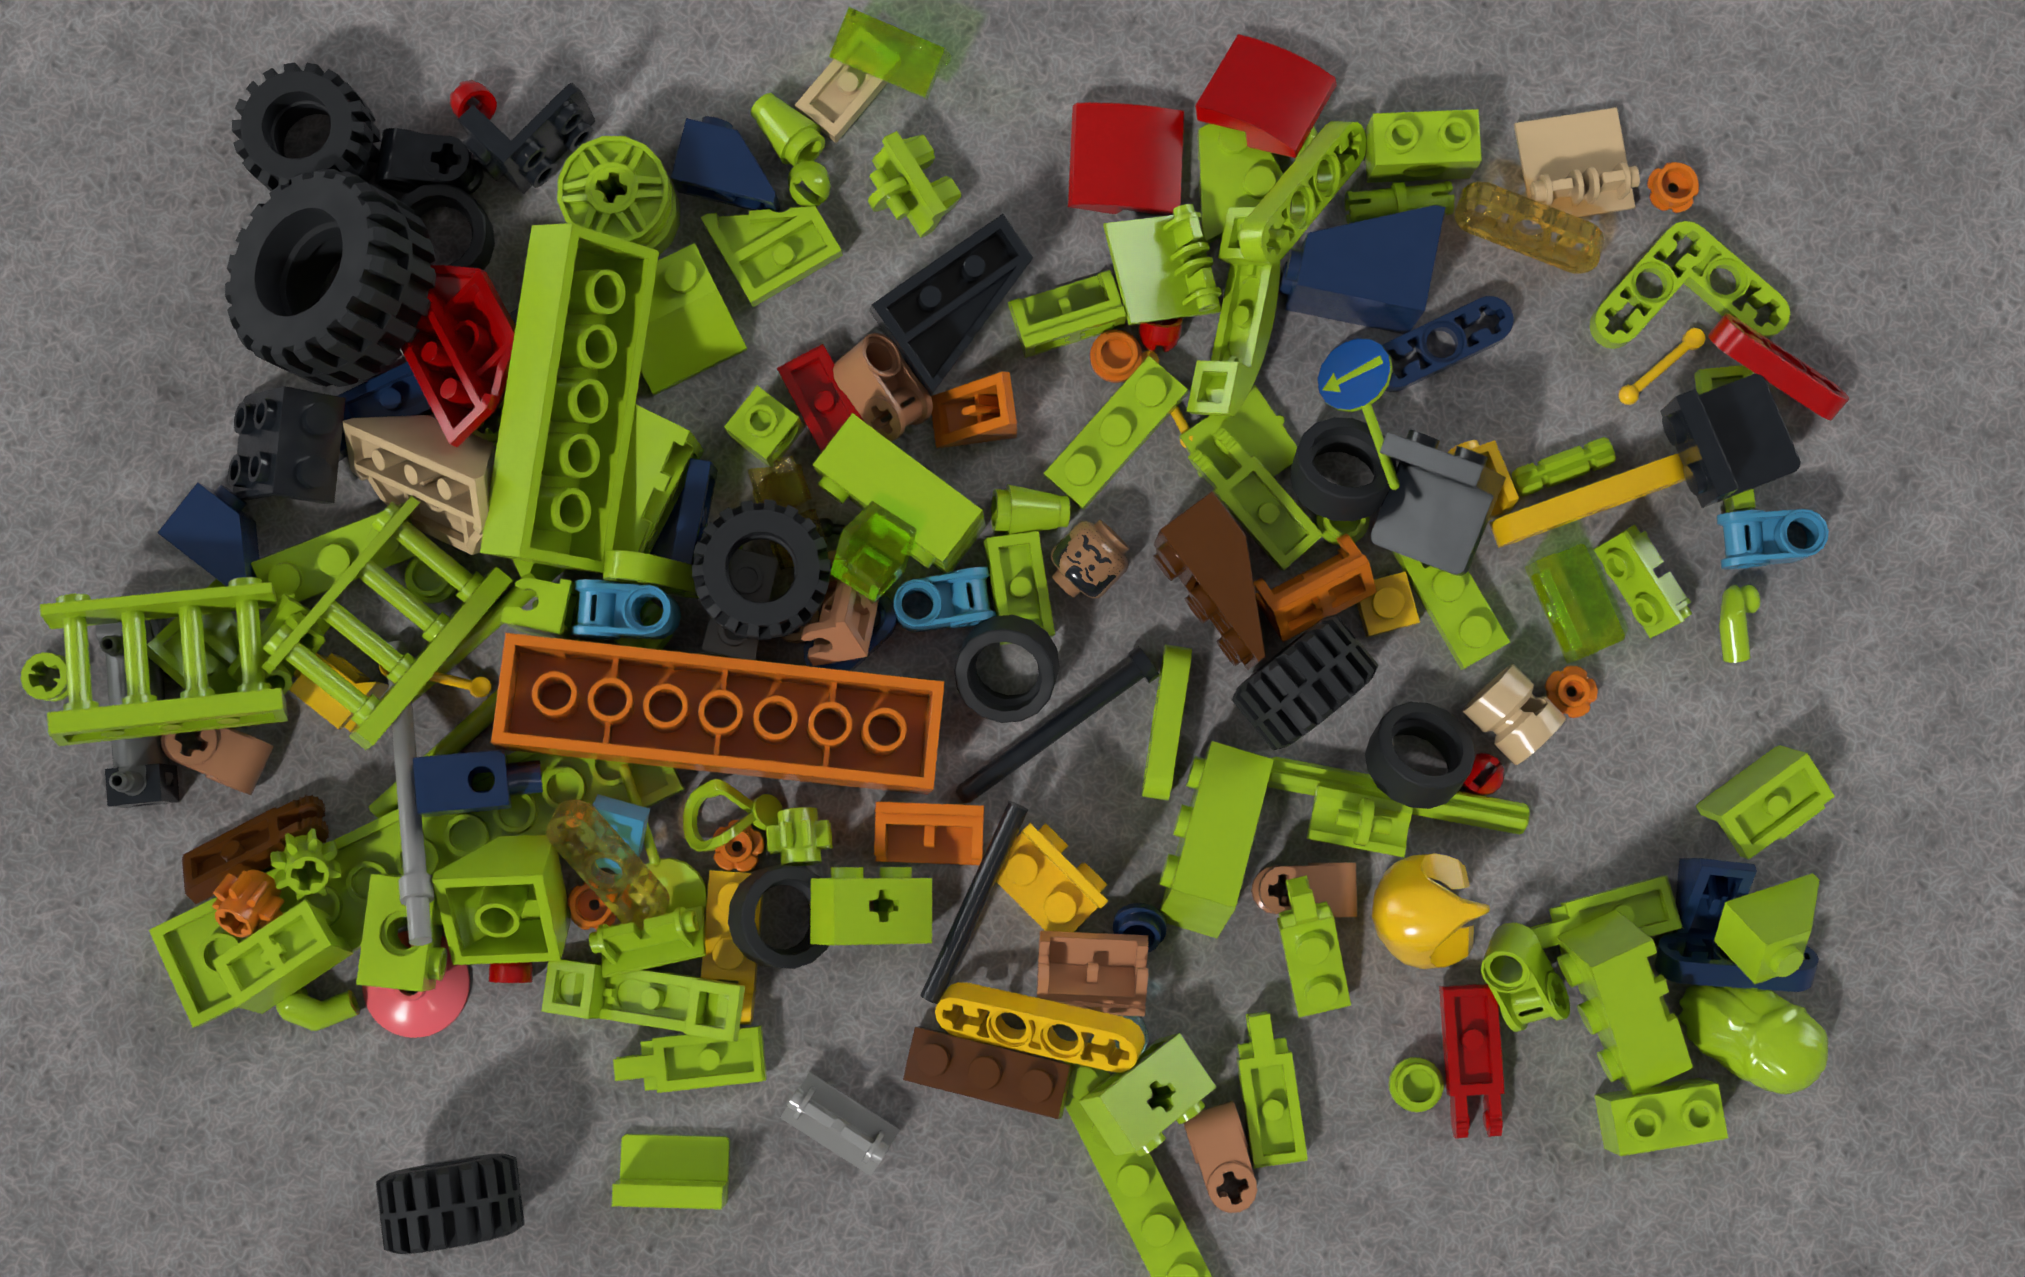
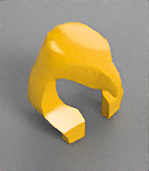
M1431 853L1412 855L1401 859L1385 871L1374 891L1371 916L1377 935L1389 952L1405 965L1420 969L1444 968L1466 958L1473 948L1474 925H1463L1490 912L1489 905L1461 898L1432 880L1435 879L1442 882L1451 890L1470 887L1465 865L1458 859L1447 855Z

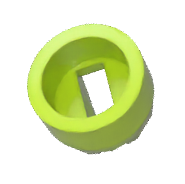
M814 161L800 162L789 172V192L798 205L818 207L829 196L831 189L829 174L820 163ZM803 181L813 193L807 192L798 184Z

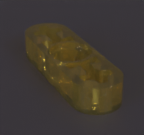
M1482 181L1468 184L1461 191L1454 212L1456 223L1467 233L1564 271L1575 274L1587 273L1593 270L1600 261L1604 246V235L1598 226L1497 185ZM1478 204L1487 207L1483 213L1474 210ZM1503 213L1509 214L1506 223L1500 222ZM1522 220H1531L1538 223L1542 227L1543 232L1538 235H1527L1518 230L1516 223ZM1553 232L1559 234L1557 235L1556 242H1551ZM1577 243L1585 245L1580 251L1573 249Z
M575 799L559 804L547 826V838L623 924L634 922L640 930H644V919L665 915L670 902L667 889L597 809L585 801ZM599 858L611 859L621 867L622 873H606L598 867L596 860Z

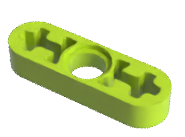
M605 551L604 580L622 584L651 585L658 587L669 595L699 599L692 577V564L641 552Z
M1165 644L1144 771L1142 797L1169 800L1190 672L1192 648Z

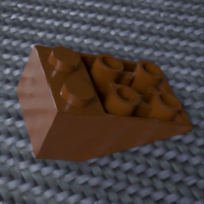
M1212 491L1160 529L1153 544L1157 551L1153 558L1170 581L1178 577L1189 591V595L1184 599L1199 621L1204 624L1210 619L1220 632L1221 638L1216 642L1227 659L1234 666L1242 662L1247 670H1250L1265 658V651L1246 535Z

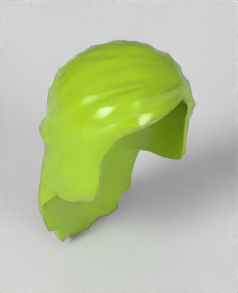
M1693 985L1686 989L1683 998L1679 1002L1683 1008L1679 1019L1687 1026L1688 1039L1699 1048L1700 1052L1718 1061L1735 1076L1751 1082L1765 1091L1783 1095L1803 1091L1819 1079L1821 1073L1826 1068L1829 1043L1826 1031L1807 1013L1805 1007L1789 1003L1772 990Z

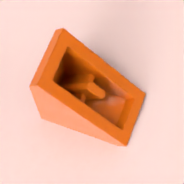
M1002 371L930 396L933 405L931 414L936 448L1017 438V420L1010 372Z

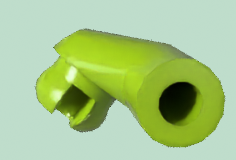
M1734 584L1722 594L1719 632L1722 657L1725 662L1738 663L1751 658L1746 613H1755L1760 607V595L1753 585L1738 587V585Z

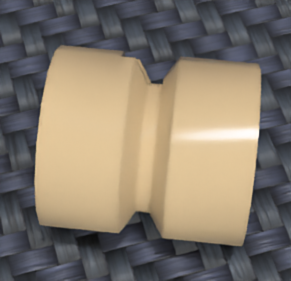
M1510 664L1481 689L1464 707L1462 712L1482 732L1493 731L1496 734L1494 744L1514 765H1518L1538 750L1561 727L1566 717L1546 696L1535 698L1532 695L1534 684L1514 664Z

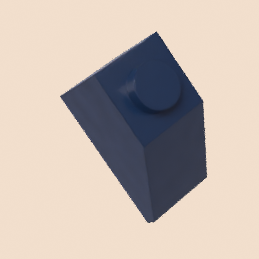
M705 116L702 118V122L686 118L671 175V180L677 192L749 210L770 209L774 212H779L780 204L776 192L738 130L732 129L733 125L716 117Z
M197 482L157 533L225 586H228L230 580L236 578H257L251 565L253 561L260 559L256 522L242 512L247 503L222 484L216 490H213Z

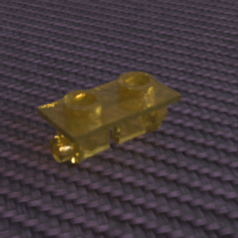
M786 456L773 462L774 467L750 468L747 470L753 486V496L756 503H764V499L774 500L777 505L783 507L790 505L798 509V505L812 499L802 471V465L795 464L793 456ZM809 509L799 513L805 519L809 518L816 525L817 532L821 537L823 536L826 545H828L816 509ZM770 540L771 549L777 557L780 569H794V563L788 551L779 543Z

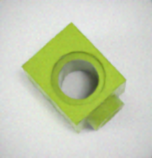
M758 385L724 426L734 441L771 469L776 466L804 430V426L797 415Z

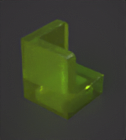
M872 501L843 529L830 574L868 599L876 602L905 572L917 533L916 529Z

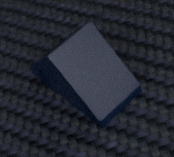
M1679 858L1676 907L1683 928L1673 930V933L1716 935L1725 902L1748 895L1757 873L1755 864L1705 858Z

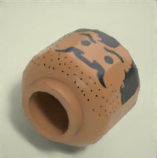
M1099 519L1095 524L1085 520L1080 521L1051 551L1052 562L1058 569L1052 575V578L1073 598L1080 592L1090 598H1100L1127 571L1129 563L1125 553L1130 548L1102 520Z

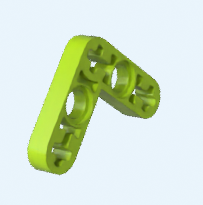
M1683 221L1670 227L1598 306L1590 318L1589 328L1595 341L1605 348L1616 349L1623 347L1642 331L1683 283L1722 317L1724 314H1730L1768 339H1771L1785 329L1790 319V308L1788 302L1779 292L1707 230L1695 222ZM1685 237L1690 238L1693 244L1689 250L1693 255L1685 254L1672 268L1663 262L1676 249L1678 244L1675 240L1681 241ZM1714 269H1726L1733 274L1736 280V288L1732 294H1719L1712 288L1710 274ZM1650 272L1660 278L1663 285L1660 297L1651 299L1639 293L1636 279L1640 273ZM1748 288L1752 290L1754 294L1746 299L1747 302L1738 309L1733 306L1732 303L1743 296ZM1621 292L1624 294L1625 298L1620 296ZM1628 302L1636 307L1622 324L1627 333L1620 329L1614 334L1607 331L1605 327L1608 325L1609 319L1604 315L1605 313L1613 317ZM1767 305L1772 310L1769 320L1773 324L1767 322L1759 326L1754 322L1757 316V311L1754 308L1760 309ZM1640 310L1645 312L1644 316L1641 314Z

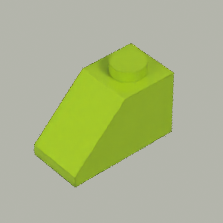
M1813 873L1725 902L1714 942L1754 984L1775 977L1789 976L1801 966L1812 930L1820 881Z

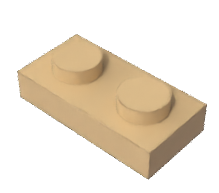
M860 27L797 101L795 108L798 112L818 124L821 132L837 143L901 68L902 60L864 28Z

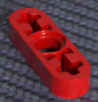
M1724 314L1708 334V338L1725 354L1752 372L1763 376L1766 381L1827 420L1831 421L1849 401L1848 395L1831 380L1730 314Z

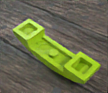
M1228 207L1218 259L1230 264L1211 361L1197 360L1186 410V412L1191 414L1234 417L1251 391L1265 357L1277 306L1280 261L1274 264L1249 262L1241 253L1239 244L1241 227L1255 207Z
M561 959V961H548L541 1012L585 1019L611 1020L681 1031L687 1035L736 1042L739 1037L745 986L648 969L603 978L602 963Z

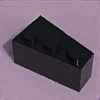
M1001 214L871 304L869 312L885 335L895 343L902 358L918 381L927 389L930 396L1029 265L1033 256L1005 215Z

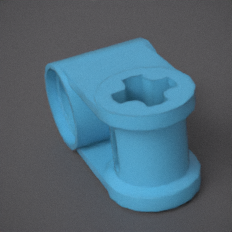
M1796 509L1768 512L1764 510H1746L1716 516L1717 525L1723 526L1726 557L1721 560V569H1747L1770 564L1794 563L1818 553L1824 548L1828 540L1829 530L1826 521L1813 510ZM1789 524H1796L1805 531L1807 542L1804 549L1796 548L1788 541L1787 528Z
M966 568L939 576L913 579L905 582L898 588L894 596V611L897 622L904 629L911 632H924L949 627L964 628L976 626L993 616H997L996 612L990 609L986 578L990 576L989 568ZM966 587L970 588L973 608L969 606ZM922 593L931 600L933 609L927 617L913 619L908 617L903 611L902 603L904 599L910 594Z
M605 580L575 581V590L580 592L578 624L572 626L571 636L601 640H618L620 638L657 640L670 636L679 626L681 611L677 601L658 587L622 584ZM660 599L664 610L662 618L652 626H644L640 618L642 607L650 600Z

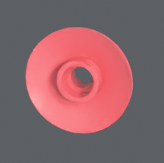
M408 931L398 933L399 940L403 945L409 948L414 946L409 943ZM442 936L441 947L447 949L446 971L441 981L436 980L435 989L423 992L418 991L416 994L411 995L401 989L362 985L365 1004L372 1017L383 1028L403 1037H425L444 1030L460 1015L469 996L470 974L467 965L452 964L446 937Z

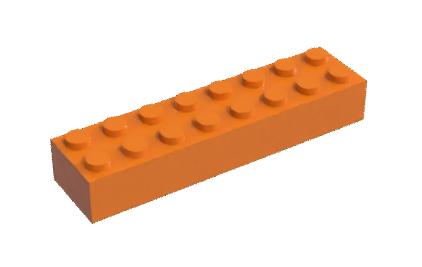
M505 633L491 743L497 749L929 795L934 789L944 681Z

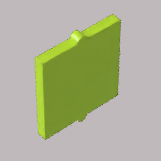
M1256 385L1252 386L1243 405L1234 417L1210 415L1179 436V439L1183 441L1190 454L1196 449L1205 453L1225 479L1239 466L1218 448L1212 437L1220 427L1230 433L1250 457L1255 456L1273 477L1292 465L1297 449L1296 444L1283 426L1284 417L1275 415ZM1197 472L1198 476L1203 478L1202 475L1199 472Z

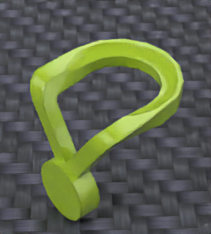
M713 779L696 788L686 801L683 812L684 835L690 847L697 852L714 851L716 848L732 840L752 823L761 830H766V826L778 825L777 812L783 810L779 800L773 795L763 794L750 800L727 782ZM723 795L748 813L728 830L707 841L699 834L697 827L698 811L702 802L707 798Z

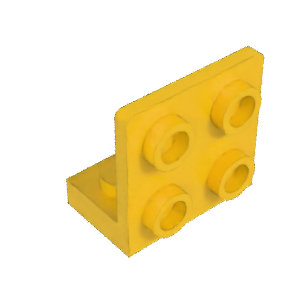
M1029 823L1015 838L996 882L1045 931L1074 932L1097 908L1101 909L1108 902L1100 893L1107 884L1085 862H1082L1075 868L1061 854L1068 845L1046 823L1039 830Z

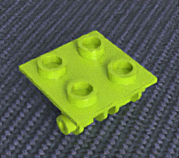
M1184 204L1174 208V215L1103 224L1128 325L1221 312L1218 297L1222 293L1221 289L1216 287L1211 269V266L1214 264L1213 258L1207 257L1206 252L1210 250L1208 242H1203V234L1199 223L1202 220L1200 212H1195L1193 204Z

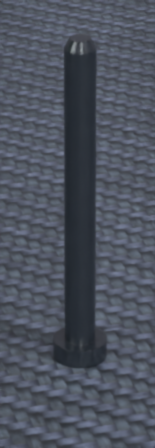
M1137 646L1127 653L1131 659L1129 663L959 784L955 793L963 803L974 801L1138 681L1144 678L1148 683H1151L1160 676L1158 671L1143 650Z

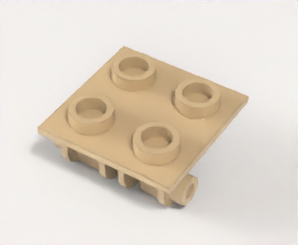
M1617 107L1514 124L1532 225L1636 208L1632 188L1639 186L1640 176L1637 166L1628 167Z

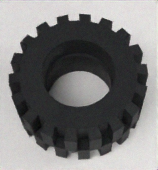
M295 62L284 64V73L278 74L271 68L263 73L266 81L258 86L252 81L247 86L246 90L251 96L247 101L239 99L235 110L242 117L240 120H232V132L239 138L233 144L236 153L244 160L242 164L269 191H273L282 184L291 185V178L308 172L314 173V171L322 169H336L339 172L347 171L369 182L374 173L367 165L369 161L378 163L380 151L373 143L381 141L380 130L373 123L376 119L371 110L348 82L345 83L337 73L330 69L324 72L317 64L306 63L305 69L302 71ZM314 114L330 116V134L321 149L305 158L291 159L285 157L284 141L286 135L298 120Z
M764 499V503H753L752 500L741 502V506L731 510L728 507L719 513L720 517L713 523L710 521L704 528V534L700 542L697 541L694 550L692 577L702 606L723 629H727L735 633L736 636L745 639L756 638L762 641L771 640V638L779 636L783 638L792 634L799 627L805 626L812 619L816 611L820 609L829 586L831 572L827 545L823 536L821 537L817 532L816 525L809 518L805 519L798 513V509L787 505V507L777 505L774 500ZM765 539L779 543L788 551L794 563V579L790 588L783 596L771 602L757 603L745 599L734 589L730 581L729 566L734 553L739 547L753 540Z
M1336 614L1324 617L1254 672L1237 687L1232 701L1272 750L1282 749L1306 735L1350 700L1374 677L1379 665Z
M504 1153L488 1154L426 1164L388 1173L376 1181L385 1251L396 1254H414L455 1248L504 1237L525 1225L517 1158Z

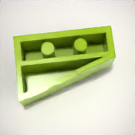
M635 404L613 550L650 554L685 486L690 458L700 460L704 449L690 430Z
M853 413L813 463L816 472L822 477L817 484L822 490L841 504L849 498L864 510L860 517L884 536L889 531L906 544L903 549L927 568L933 565L943 574L953 571L986 528L981 508Z
M1211 741L1204 758L1194 757L1186 782V787L1193 788L1194 792L1190 805L1182 804L1173 830V835L1180 837L1175 855L1168 853L1159 885L1165 886L1159 910L1164 914L1167 924L1216 939L1222 932L1237 906L1274 759Z
M1616 909L1557 936L1564 955L1557 957L1558 964L1571 987L1578 986L1584 1000L1583 1003L1577 1005L1579 1014L1590 1034L1594 1035L1597 1033L1604 1049L1597 1052V1056L1611 1082L1619 1080L1635 1095L1693 1068L1678 1018L1674 1013L1670 1014L1663 997L1664 994L1669 992L1666 979L1662 974L1655 977L1647 958L1657 953L1651 937Z

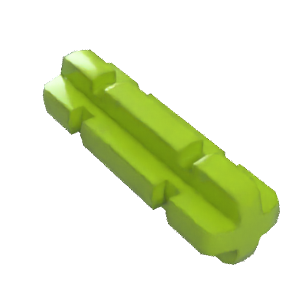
M1601 437L1584 445L1583 449L1579 445L1543 458L1537 462V465L1532 462L1518 467L1511 473L1512 481L1517 493L1520 496H1527L1543 489V485L1549 488L1590 472V468L1596 471L1610 466L1616 461L1615 451L1610 440L1606 437Z

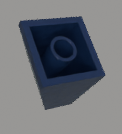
M1432 205L1307 233L1301 248H1291L1288 262L1286 261L1284 264L1279 292L1288 294L1285 310L1400 334L1410 332L1426 309L1445 207Z

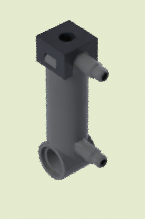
M167 618L145 620L147 644L167 626ZM122 622L95 625L100 648L105 652L109 706L121 705L122 699L127 697ZM148 657L151 695H155L157 701L165 700L163 670ZM161 735L111 741L113 768L105 769L107 807L132 808L180 803L177 765H170V759L163 752L160 741Z

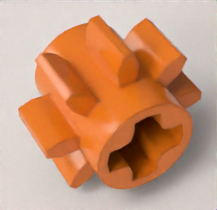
M259 870L243 871L238 878L228 873L213 892L217 897V900L212 905L217 910L215 912L217 923L225 931L237 937H249L258 929L263 928L283 914L279 910L285 902L283 898H280L281 889L276 888L275 880L271 876Z

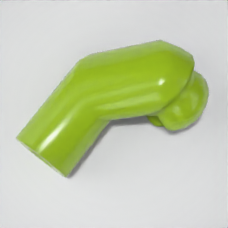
M302 987L276 1005V1009L283 1020L311 1031L322 1030L360 1014L358 1002L351 990L320 1001L308 996L307 989Z

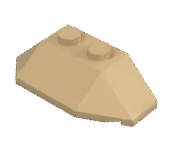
M428 415L351 418L343 421L350 470L361 481L368 479L378 497L387 506L392 501L396 505L405 504L413 496L420 502L409 515L414 527L471 555L480 552L483 529L489 512V491L496 454L493 442L471 434L458 448L449 444L437 419Z

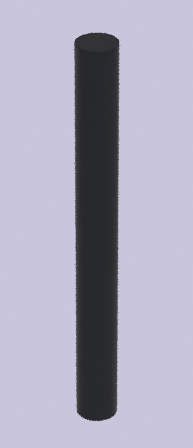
M1009 801L920 994L922 998L929 1002L938 1004L948 987L1028 812V809L1022 805Z

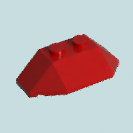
M430 265L435 269L436 281L435 288L429 289L428 299L431 301L427 317L421 316L416 326L420 331L413 342H406L401 350L449 444L458 448L504 401L516 325L487 272L479 268Z

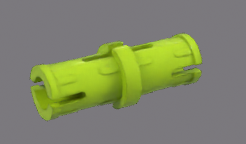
M1444 181L1443 183L1405 186L1404 182H1393L1391 187L1386 189L1357 192L1346 191L1344 204L1345 211H1349V214H1346L1347 224L1432 205L1445 207L1444 214L1452 215L1455 205L1454 194L1449 195V192L1453 191L1451 181Z

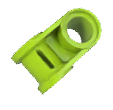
M1515 922L1504 923L1498 926L1492 933L1482 961L1481 973L1498 1002L1508 1027L1514 1032L1526 1030L1528 1023L1550 1017L1556 1021L1567 1019L1570 1015V1001L1567 989L1560 976L1550 964L1536 934L1525 925Z

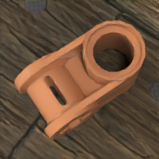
M879 333L868 334L835 363L833 373L838 387L847 395L864 422L889 441H894L901 437L905 427L908 425L921 424L930 417L933 405L927 389L918 381L904 361L895 343L885 335ZM911 397L915 398L914 402L904 407V401ZM891 413L893 418L882 423L881 419Z
M232 728L196 731L195 737L202 741L199 750L188 749L185 755L180 753L182 744L175 740L176 734L161 735L160 739L163 752L172 761L203 773L208 779L248 795H252L274 748L273 745Z
M1308 863V866H1271L1257 873L1252 882L1251 892L1253 900L1265 912L1279 914V912L1291 910L1288 895L1282 896L1281 905H1279L1278 897L1269 896L1268 887L1278 883V875H1280V880L1283 884H1286L1285 880L1307 875L1315 904L1327 901L1334 917H1357L1356 863Z
M1234 1101L1204 1109L1184 1123L1196 1164L1199 1163L1206 1189L1213 1204L1220 1210L1228 1213L1242 1212L1249 1208L1255 1200L1257 1184L1246 1150L1248 1145ZM1232 1171L1236 1179H1246V1184L1238 1187L1240 1196L1235 1199H1230L1226 1191L1218 1193L1216 1191V1187L1224 1184L1223 1174Z

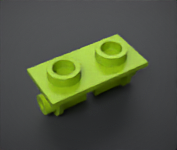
M1634 524L1593 550L1602 562L1607 575L1614 581L1632 609L1634 617L1651 639L1685 621L1684 619L1692 615L1687 606L1691 603L1689 597H1686L1670 571L1657 578L1653 569L1664 563V561L1648 538L1646 530L1640 533Z
M702 905L687 909L678 907L675 908L674 912L611 925L610 927L607 924L599 925L597 931L589 934V944L594 954L600 952L602 954V977H612L706 956L704 907Z

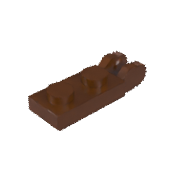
M305 795L304 797H299V800H292L279 808L274 807L183 854L182 865L185 894L195 904H198L214 895V890L228 873L238 878L243 871H262L272 867L271 852H284L286 847L285 834L287 833L298 837L308 835L312 828L316 830L317 839L322 843H326V839L329 838V829L326 821H323L326 812L325 803L318 796Z

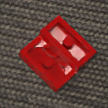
M1238 34L1195 105L1197 121L1244 131L1246 133L1247 147L1296 158L1336 88V78L1316 64L1289 50L1256 38Z
M1093 102L1074 104L1072 106L1068 207L1108 214H1117L1123 210L1160 216L1174 215L1173 209L1180 206L1184 111L1122 103Z

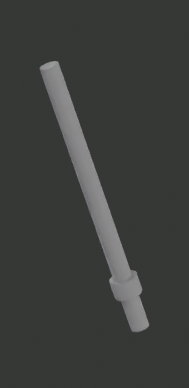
M392 641L388 643L403 656L408 652L406 642ZM388 679V684L390 688L394 683ZM411 701L392 723L404 872V876L398 880L400 903L405 905L407 909L409 943L414 946H421L432 942L429 903L434 900L433 877L426 872L422 816L417 814L413 758L417 757Z

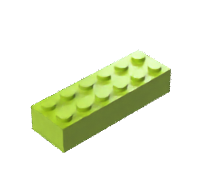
M573 223L532 225L489 491V512L483 529L480 553L569 570L603 573L605 551L613 550L658 263V250Z

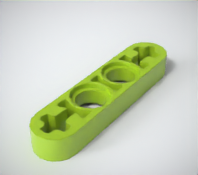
M1330 121L1247 216L1242 224L1239 239L1240 250L1246 260L1258 263H1278L1308 229L1364 159L1367 140L1365 130L1360 123L1348 121ZM1292 200V210L1290 213V205Z

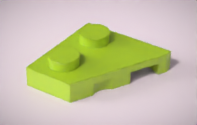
M1207 124L1198 129L1197 143L1200 169L1201 231L1203 242L1211 243L1223 236L1228 207H1256L1282 177L1283 173L1271 152L1247 147L1246 133L1244 131Z

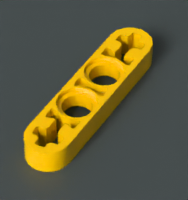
M1673 454L1510 513L1490 522L1489 525L1498 548L1505 547L1685 481L1684 466L1679 454Z
M968 982L951 984L945 990L935 1010L937 1022L941 1028L951 1035L1110 1072L1123 1073L1131 1070L1136 1065L1145 1044L1143 1031L1135 1022L1128 1018ZM1006 1012L1019 1016L1024 1021L1026 1028L1021 1030L1009 1027L1003 1021L1001 1014ZM1063 1024L1069 1026L1077 1034L1078 1040L1067 1041L1060 1038L1054 1032L1053 1025ZM1091 1034H1093L1094 1037H1093V1039H1092V1042L1089 1043V1039H1090V1037H1091ZM1115 1040L1119 1041L1120 1049L1116 1047Z

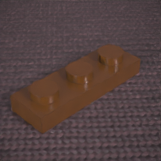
M918 1026L914 1029L903 1080L1054 1119H1061L1074 1064L973 1041Z

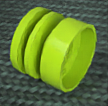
M601 136L583 143L566 159L558 177L557 201L567 223H573L658 250L659 256L672 244L680 226V202L661 160L645 144L626 136ZM618 187H622L626 193L625 196L616 195L614 203H609L606 195H615Z

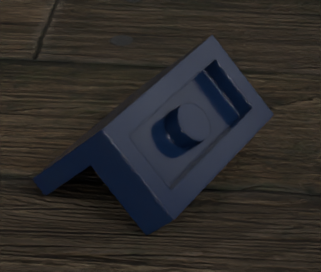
M690 458L685 486L650 552L651 555L694 564L695 546L697 541L700 542L703 530L708 525L718 473L712 462Z

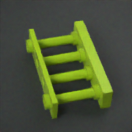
M413 496L401 508L392 501L371 524L379 533L294 630L284 623L262 648L271 655L262 665V668L269 674L285 659L353 713L350 719L358 724V726L349 737L365 750L374 746L513 581L497 566L487 573L485 577L477 571L472 575L408 522L406 518L420 503ZM390 536L394 537L458 590L455 596L463 602L451 617L443 611L439 615L371 560ZM355 576L424 631L421 636L428 641V644L416 658L408 652L403 656L335 601ZM320 617L389 672L386 677L394 684L381 699L377 698L374 694L367 697L299 642Z
M241 577L230 580L228 586L99 599H91V596L86 594H65L58 596L56 603L40 604V615L49 628H64L69 703L63 705V711L47 712L49 736L58 746L288 721L287 702L281 688H272L270 683L265 682V671L262 668L264 660L259 609L273 608L277 604V596L272 582L262 583L260 578ZM236 611L243 684L237 687L238 692L215 695L213 689H208L202 614ZM179 617L185 691L180 693V698L157 701V697L151 695L145 620ZM122 622L127 697L122 699L121 705L99 707V703L92 700L87 626Z

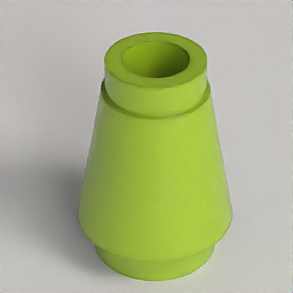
M773 93L764 94L752 106L751 116L756 120V123L783 164H792L794 167L800 162L814 161L821 154L825 146V138L821 135V128L818 124L777 98Z
M1007 484L1005 489H994L991 524L994 532H1005V535L1057 529L1058 527H1068L1070 500L1068 496H1058V494Z

